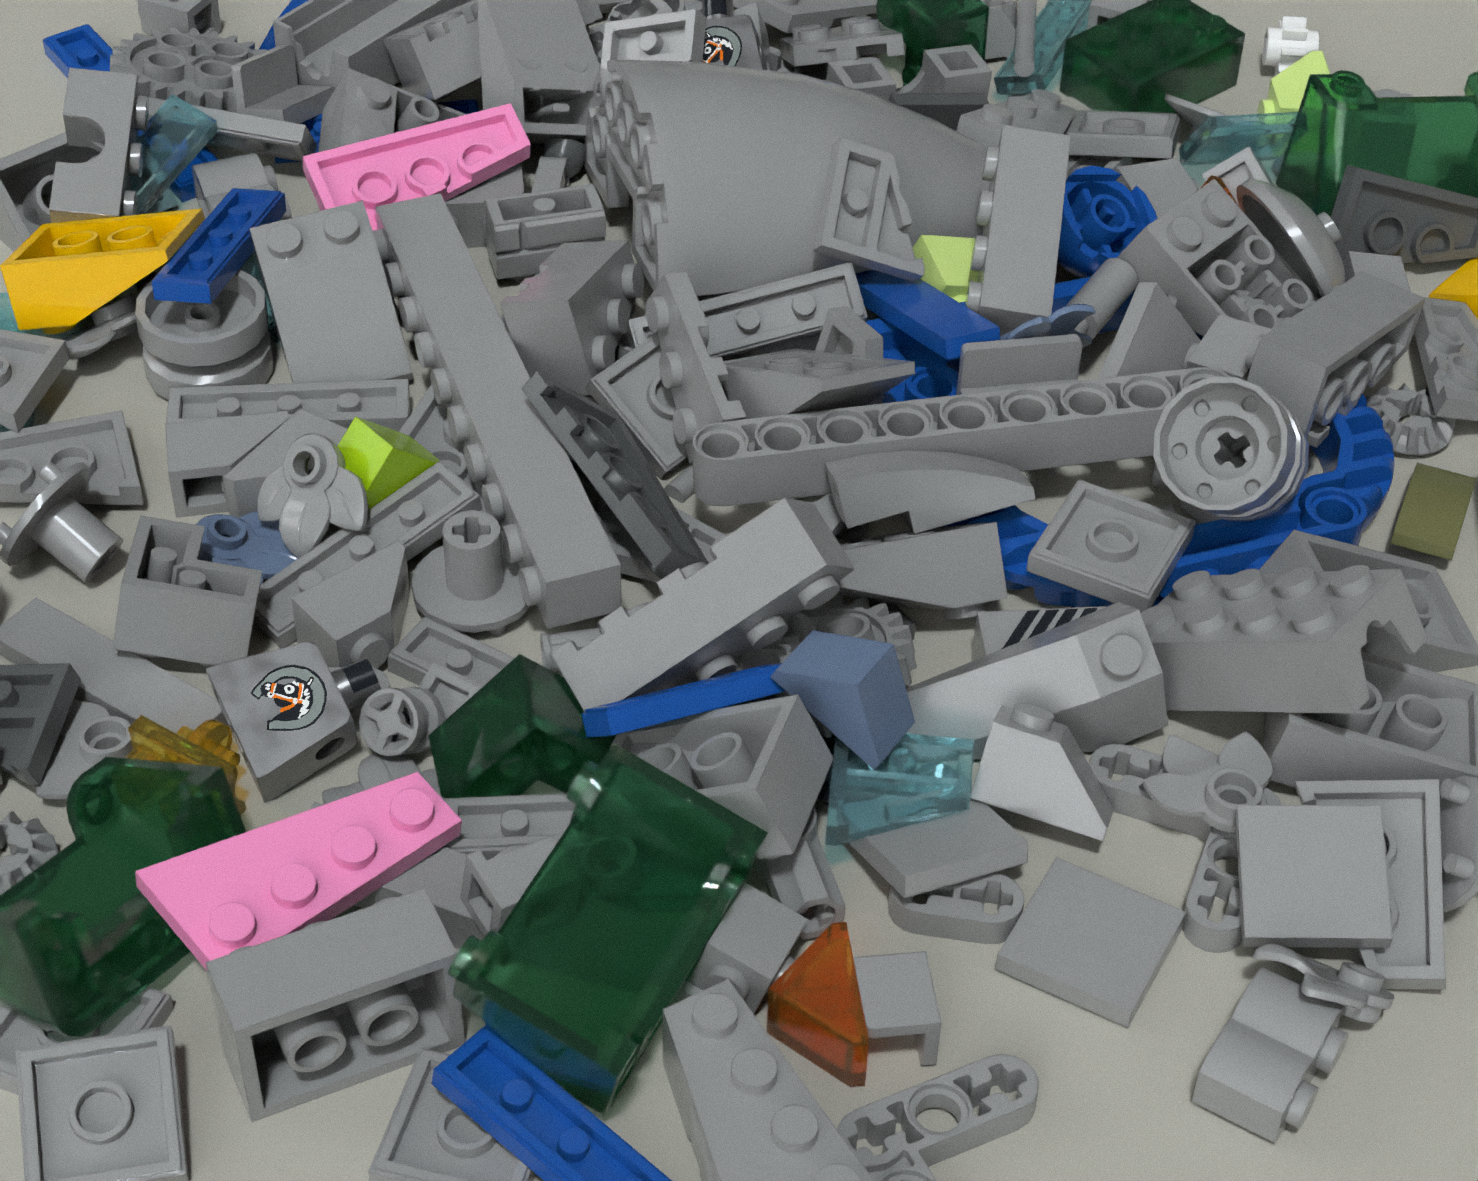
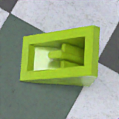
M356 416L338 444V448L344 456L345 468L362 479L366 490L368 510L440 461L411 436Z

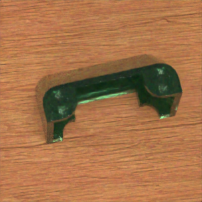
M1340 70L1333 74H1310L1276 180L1277 187L1299 197L1316 215L1325 212L1330 218L1346 165L1478 198V72L1468 76L1463 89L1466 96L1376 97L1371 88L1365 83V80L1360 75L1351 71Z
M613 743L599 766L588 760L579 771L566 799L576 804L569 826L499 931L495 929L490 930L483 940L470 935L458 951L448 971V975L456 979L453 996L577 1101L603 1117L611 1108L662 1025L663 1009L676 1002L690 979L708 941L743 885L747 882L768 832Z
M105 757L75 780L68 793L66 811L76 840L0 895V1002L50 1033L65 1036H84L96 1029L191 952L136 887L135 871L246 832L223 767Z

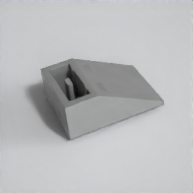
M477 0L483 110L511 103L531 144H544L546 138L552 137L585 143L589 108H596L593 84L600 66L577 1Z
M348 68L323 108L318 152L467 114Z
M1215 179L1147 225L1117 257L1128 262L1134 268L1138 276V284L1139 282H1157L1166 295L1170 294L1177 297L1175 307L1179 312L1183 313V318L1192 330L1202 336H1205L1219 314L1274 329L1286 317L1291 318L1305 309L1312 300H1319Z

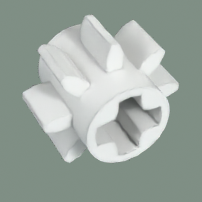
M1282 16V21L1279 20L1278 28H1266L1262 64L1275 67L1274 76L1311 51H1318L1319 32L1306 29L1307 17Z

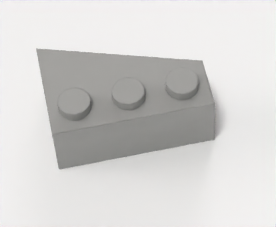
M628 240L563 243L539 265L540 275L538 277L525 278L520 283L521 293L518 296H506L500 302L512 341L530 378L538 371L580 395H591L585 388L590 379L614 363L615 350L620 337L628 331L627 321L630 320L631 310L636 298L642 296L644 289L643 270L639 263H634Z

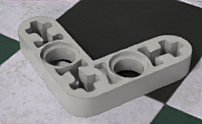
M1109 744L1096 749L1090 757L1089 766L1112 805L1113 812L1207 840L1184 908L1186 916L1182 930L1185 937L1194 946L1207 952H1229L1238 947L1242 942L1239 876L1223 872L1215 863L1216 860L1223 857L1238 858L1236 833L1218 830L1205 822L1201 817L1174 814L1163 809L1151 799L1147 791H1145L1143 783L1150 776L1164 773L1162 755L1122 744ZM1113 774L1122 775L1121 781L1112 780ZM1266 787L1263 789L1268 805H1282L1279 797L1273 791ZM1215 896L1228 901L1225 915L1221 922L1208 919Z
M1006 1054L988 1056L857 1108L843 1117L837 1130L874 1181H936L929 1166L1015 1132L1027 1125L1035 1113L1039 1080L1035 1070L1026 1061L1016 1056ZM998 1085L1004 1093L1017 1091L1016 1100L1009 1101L1003 1093L990 1095L991 1087ZM979 1106L978 1116H975L973 1108ZM927 1108H943L956 1117L958 1124L950 1131L933 1132L924 1128L918 1122L917 1115ZM896 1123L901 1124L902 1131L895 1134ZM866 1138L872 1147L883 1145V1153L874 1155L868 1147L856 1149L857 1140Z

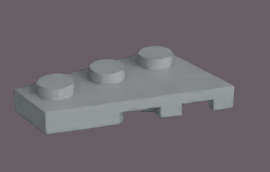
M1439 779L1295 781L1301 805H1382L1393 940L1390 948H1356L1364 967L1372 969L1385 977L1382 985L1385 989L1446 990Z

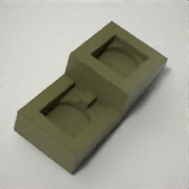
M1417 463L1390 544L1452 560L1477 478Z

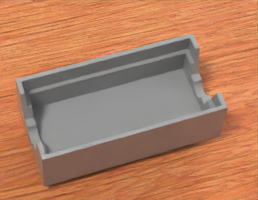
M308 0L273 21L276 47L280 45L293 46L297 80L300 85L334 86L336 88L348 68L394 85L400 82V78L383 39L471 0Z
M1354 565L1340 571L1314 572L1311 567H1300L1286 573H1261L1258 569H1247L1232 575H1210L1208 571H1196L1179 578L1172 586L1173 591L1158 605L1141 612L1163 672L1167 710L1355 714L1370 699L1360 649L1365 644L1401 643L1408 654H1414L1428 640L1401 569L1370 570L1366 565Z

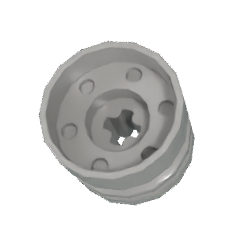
M1207 377L1184 387L1164 407L1154 430L1153 457L1162 481L1180 500L1227 521H1256L1278 512L1298 493L1308 471L1309 443L1300 420L1280 400L1270 395L1266 390L1238 377ZM1236 442L1247 446L1243 451L1247 462L1241 467L1230 462L1235 456L1231 446Z

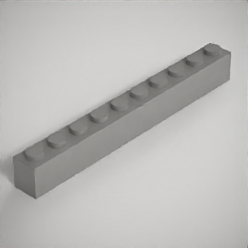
M441 193L375 206L377 230H373L382 264L385 263L384 271L391 297H400L399 310L405 331L407 333L415 331V347L421 367H431L432 369L430 371L431 383L437 403L439 405L447 403L448 405L447 418L455 443L462 441L465 443L464 456L469 476L473 482L481 480L483 483L482 498L485 511L497 521H500L501 544L505 557L509 564L518 562L520 566L518 571L519 583L527 606L537 605L547 629L612 613L621 607V564L563 444L521 389L530 379V376Z

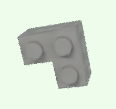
M140 515L121 582L112 649L134 652L144 658L165 657L195 662L207 668L248 657L262 571L200 560L205 526Z

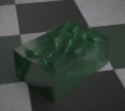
M1150 0L1066 39L1059 92L1087 110L1176 113L1164 100L1166 93L1199 104L1236 86L1246 33L1227 23L1221 16L1208 12L1190 0Z

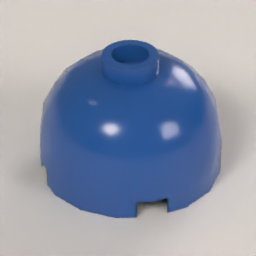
M1093 165L1079 168L1066 179L1057 262L1067 272L1080 279L1091 277L1107 259L1117 258L1147 225L1157 219L1156 211L1146 194L1137 185L1130 191L1125 185L1116 181L1122 174L1110 168Z

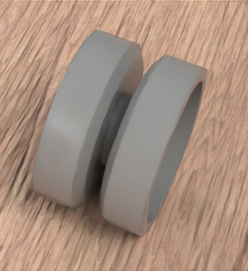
M239 269L212 304L154 300L152 281L146 284L136 298L135 316L139 338L143 342V361L146 378L155 393L165 399H169V390L174 387L265 384L272 374L273 349L271 333L268 330L265 291L252 275Z

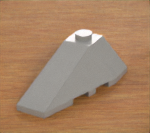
M997 522L941 526L916 534L910 530L863 539V542L840 544L855 569L838 582L840 590L837 594L856 598L867 597L868 600L915 609H945L947 619L977 616V612L984 611L983 603L1008 598Z
M1117 602L906 688L915 723L902 737V740L908 751L909 764L982 759L992 722L1001 706L1014 708L1016 703L1035 705L1051 712L1054 715V722L1068 726L1082 752H1093L1109 744H1125L1168 726L1163 672L1140 610Z

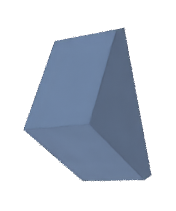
M812 630L770 676L790 695L798 694L806 709L873 770L885 759L915 723L894 644Z

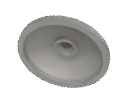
M1248 179L1237 186L1236 195L1240 209L1259 231L1263 232L1265 238L1318 299L1328 294L1335 285H1342L1346 282L1345 268L1336 243L1341 241L1342 237L1337 226L1327 213L1322 212L1316 215L1299 197L1265 181Z

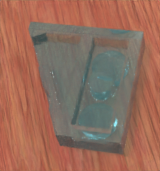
M906 733L885 759L873 770L838 737H835L825 845L837 846L969 809L972 789L974 739Z

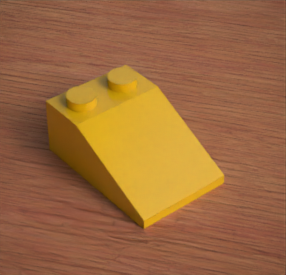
M202 208L42 224L0 265L18 329H42L44 334H58L74 328L83 318L169 261L205 220Z

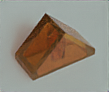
M847 922L832 923L769 987L767 1033L848 1087L865 1086L869 1048L868 1033Z

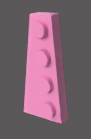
M510 103L303 156V171L321 211L363 201L373 231L377 230L375 206L440 193L444 201H447L530 158L531 143Z
M418 772L137 870L135 871L136 887L207 970L206 962L226 956L236 949L255 946L302 930L312 923L335 918L460 836L462 820Z

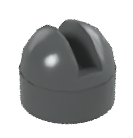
M546 138L543 156L568 158L570 178H572L583 167L586 147L584 144L570 139Z

